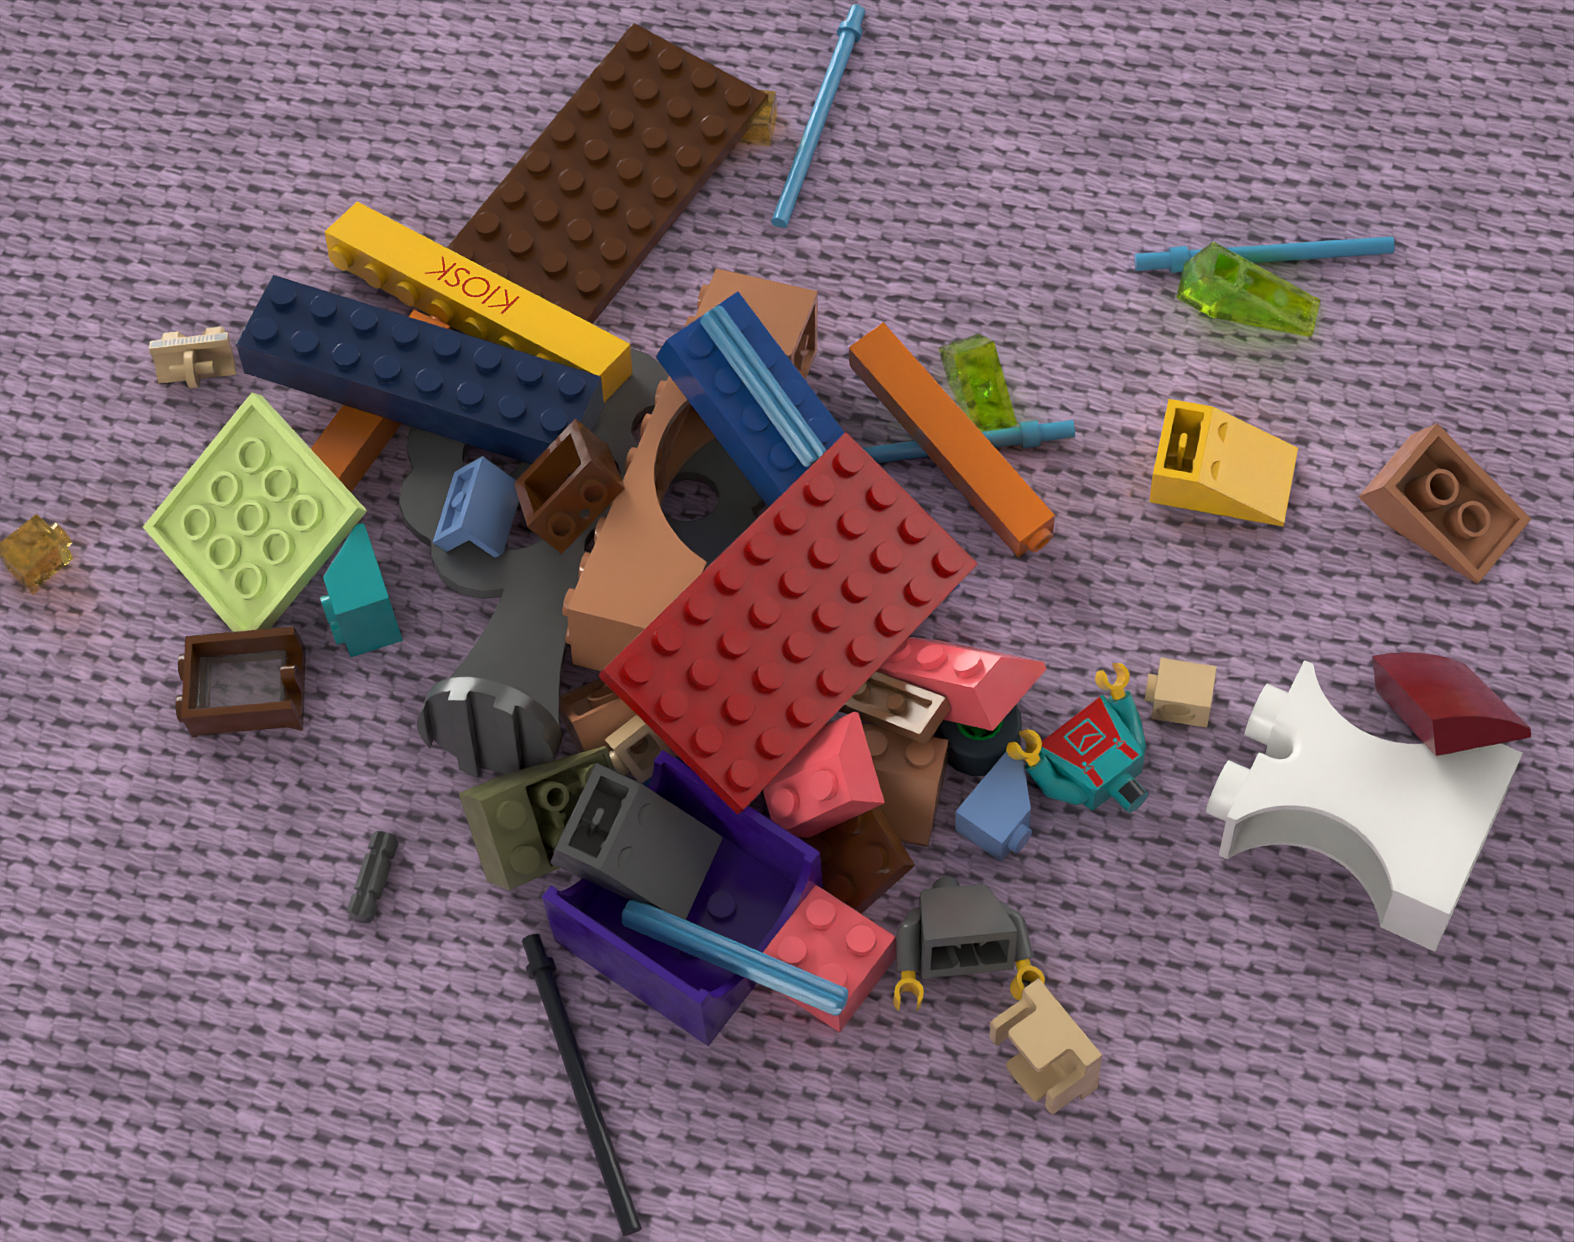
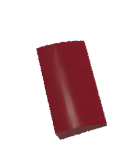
M1402 652L1372 656L1375 687L1378 694L1435 756L1531 738V728L1466 664L1451 658L1426 653Z

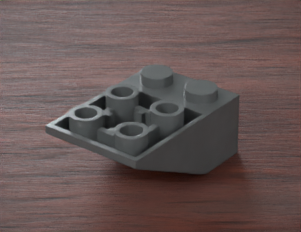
M596 763L555 848L550 863L626 899H637L686 920L723 837L643 784Z

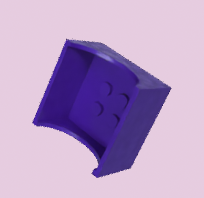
M664 750L654 759L653 774L648 788L723 837L686 920L763 953L815 884L823 889L820 852L750 806H747L737 815L690 767ZM582 878L571 887L562 891L550 886L542 895L555 942L707 1046L712 1043L757 985V982L625 927L622 924L621 915L629 899Z

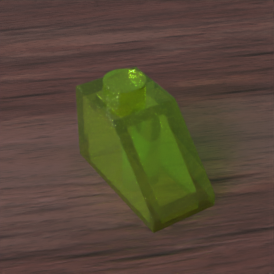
M978 333L938 347L948 384L961 410L981 432L1005 429L1017 424L993 340Z

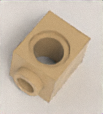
M1160 658L1158 675L1148 674L1144 701L1153 703L1151 719L1207 727L1217 666Z

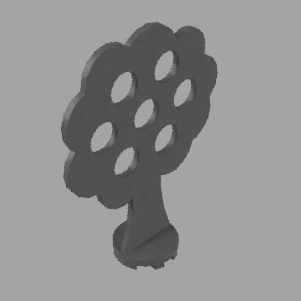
M632 348L633 374L604 403V407L592 430L596 436L609 446L622 481L626 474L625 463L631 447L637 448L639 445L632 435L633 429L638 421L643 419L647 413H653L658 384L661 380L667 381L669 376L663 366L652 356ZM411 427L406 449L412 471L402 483L399 498L400 511L406 528L421 542L431 547L433 567L443 583L458 593L480 599L501 597L493 616L468 656L449 679L436 683L428 691L417 718L418 732L429 749L433 740H435L446 751L457 757L460 771L477 778L481 768L500 772L504 775L556 759L562 742L559 715L560 683L568 647L565 641L568 618L562 614L563 602L567 591L570 588L575 589L578 584L581 559L587 545L594 538L598 520L601 516L607 517L610 511V504L563 554L559 553L542 538L529 547L521 549L505 548L504 553L496 558L470 540L445 552L433 543V539L454 472L464 467V456L472 445ZM717 438L709 441L695 452L680 468L671 482L673 484L683 480H692L707 484L716 492L719 499L713 512L704 518L694 521H679L667 516L663 512L668 524L678 538L692 552L705 560L707 567L756 520L754 515L766 505ZM521 462L518 468L508 475L517 480L532 464ZM518 501L517 508H521L520 501ZM583 509L580 511L579 515L581 517H586L589 515L590 511L588 509Z

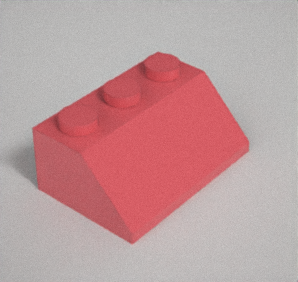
M908 637L876 671L946 697L951 709L943 720L993 731L1047 668L1042 661L940 640Z

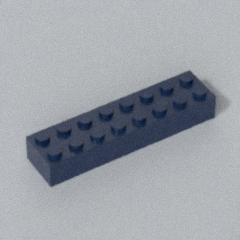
M273 275L236 343L245 374L529 464H533L575 418L592 432L604 407L601 376Z

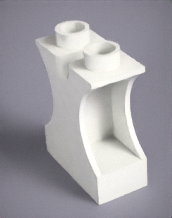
M1304 660L1289 692L1266 684L1250 715L1244 736L1267 745L1266 754L1259 752L1251 769L1228 760L1214 786L1207 804L1206 813L1226 822L1219 856L1229 859L1243 851L1267 845H1293L1320 852L1343 865L1360 881L1375 906L1381 928L1432 951H1436L1507 794L1523 752L1504 744H1495L1435 756L1425 744L1397 743L1372 736L1349 723L1333 708L1319 686L1314 665Z

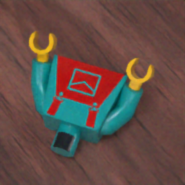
M1112 663L1117 675L1113 685L1109 683L1104 670L1097 671L1095 675V682L1102 690L1110 691L1111 696L1109 699L1102 694L1043 741H1041L1040 736L1034 730L1019 731L1020 737L1026 742L1025 752L1017 742L1008 743L1006 752L1012 759H1024L1026 761V771L1048 798L1073 805L1084 804L1094 811L1110 797H1113L1127 813H1131L1138 809L1149 795L1135 780L1142 773L1144 754L1147 747L1141 717L1131 692L1124 691L1129 682V671L1121 663Z

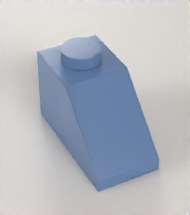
M1005 752L955 813V830L1000 862L1010 851H1013L1015 854L1021 851L1032 834L1030 829L1031 806L1023 759H1012Z

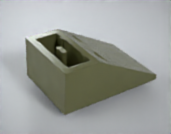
M599 747L504 774L458 793L487 882L511 890L559 869V867L550 863L595 764L598 763L615 771L608 747Z

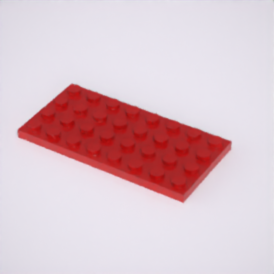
M845 432L599 673L598 677L738 815L978 563Z

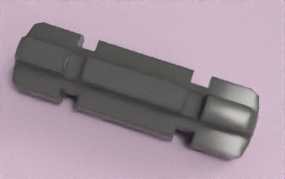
M375 831L371 836L368 845L370 853L365 854L354 887L357 892L351 896L347 908L350 918L356 921L369 923L374 919L378 907L375 902L376 899L379 900L381 898L392 865L389 863V860L394 858L398 847L395 835L388 832Z

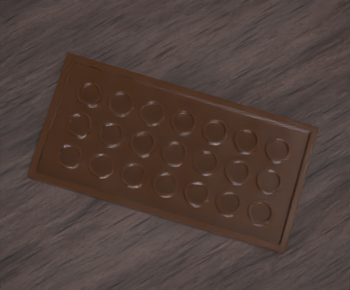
M633 22L446 248L593 324L769 105L768 95Z

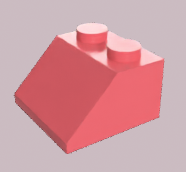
M852 712L823 726L763 789L771 821L796 837L810 838L885 803L859 713Z

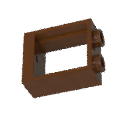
M576 418L514 483L527 527L561 554L625 489L609 446ZM583 509L590 511L586 517H581L579 513Z

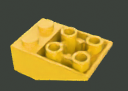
M1168 399L1152 475L1149 502L1284 527L1298 447L1213 406Z

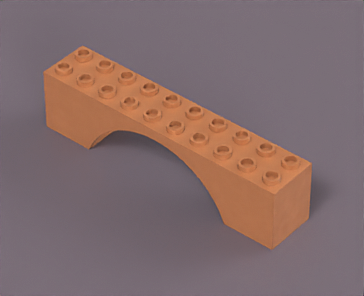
M716 268L709 285H702L697 302L698 311L695 316L688 317L685 327L739 291L806 380L817 353L818 291ZM668 376L667 381L661 380L655 394L654 411L652 414L647 413L641 424V440L637 448L631 447L625 463L626 474L623 479L625 489L610 503V511L607 517L601 516L598 520L594 534L595 545L591 553H584L580 562L578 584L575 589L570 588L565 595L562 607L563 616L568 618L565 641L566 644L571 645L573 665L602 671L707 568V562L692 552L678 538L661 510L665 493L680 468L695 452L716 438L670 376Z

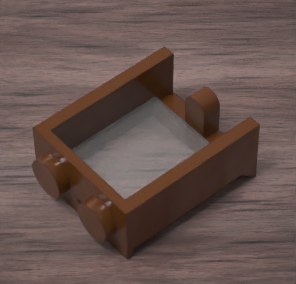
M295 627L185 636V653L180 654L178 657V673L183 682L182 695H177L175 708L178 721L185 724L192 737L286 727L299 731L303 730L306 648Z

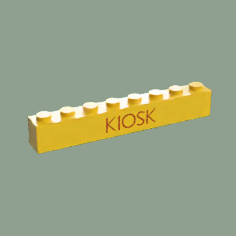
M358 201L324 231L330 262L338 269L347 270L364 279L370 286L381 288L396 296L405 305L414 306L429 315H436L442 318L446 324L466 335L601 376L604 403L633 374L631 345L628 342Z

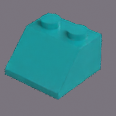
M365 524L355 525L323 576L328 595L320 597L336 645L345 643L351 658L403 641Z

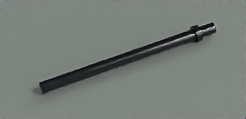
M540 934L528 935L522 939V944L529 961L526 971L528 977L536 982L622 1235L628 1236L641 1231L642 1227L553 974L557 968L554 959L547 957Z

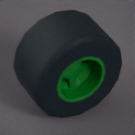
M1016 704L993 731L943 720L937 728V738L949 740L948 764L956 771L970 776H986L1006 752L1008 743L1017 742L1021 745V737L1019 735V731L1022 730L1021 712Z

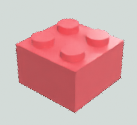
M815 884L763 953L845 987L848 990L847 1004L841 1014L837 1016L782 994L840 1033L896 959V936Z

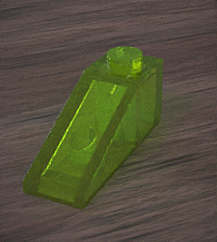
M1214 241L1184 264L1176 296L1180 301L1213 318L1307 337L1313 335L1321 301L1319 298Z

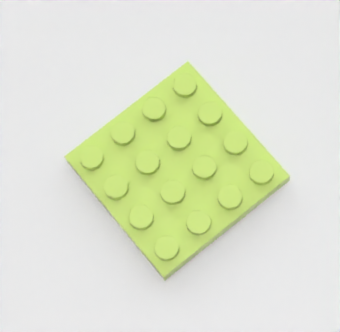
M252 392L144 524L143 528L233 632L270 629L361 520L367 510L266 399Z

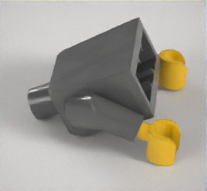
M949 876L936 880L931 889H924L920 893L919 907L909 910L897 930L896 972H901V980L895 986L893 996L894 1007L899 1011L900 994L908 991L917 997L916 1011L920 1009L924 989L921 983L916 980V972H921L922 978L926 979L1014 970V964H1016L1017 974L1010 983V992L1017 1000L1022 998L1024 989L1022 980H1028L1033 983L1039 978L1044 984L1045 978L1042 971L1037 967L1031 966L1030 958H1033L1034 955L1023 916L1002 901L997 900L989 886L984 884L960 886L955 878Z

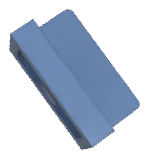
M483 456L455 471L433 543L445 552H448L470 540L494 558L502 555L519 501L514 485L517 480Z

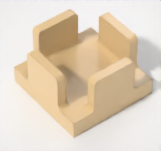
M1039 978L1023 989L1021 1000L990 1022L989 1038L997 1046L1009 1038L1020 1052L1007 1061V1070L1032 1101L1038 1102L1046 1096L1045 1107L1051 1114L1056 1113L1078 1096L1083 1100L1098 1088L1102 1054Z

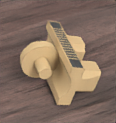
M223 327L206 328L202 335L185 337V335L178 331L163 333L161 340L150 341L149 350L154 360L159 384L186 381L189 389L199 388L200 379L236 375V362L229 334L225 332Z

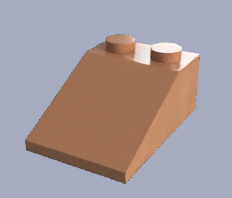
M1438 423L1411 434L1358 496L1386 525L1476 584L1483 579L1531 520L1520 506Z

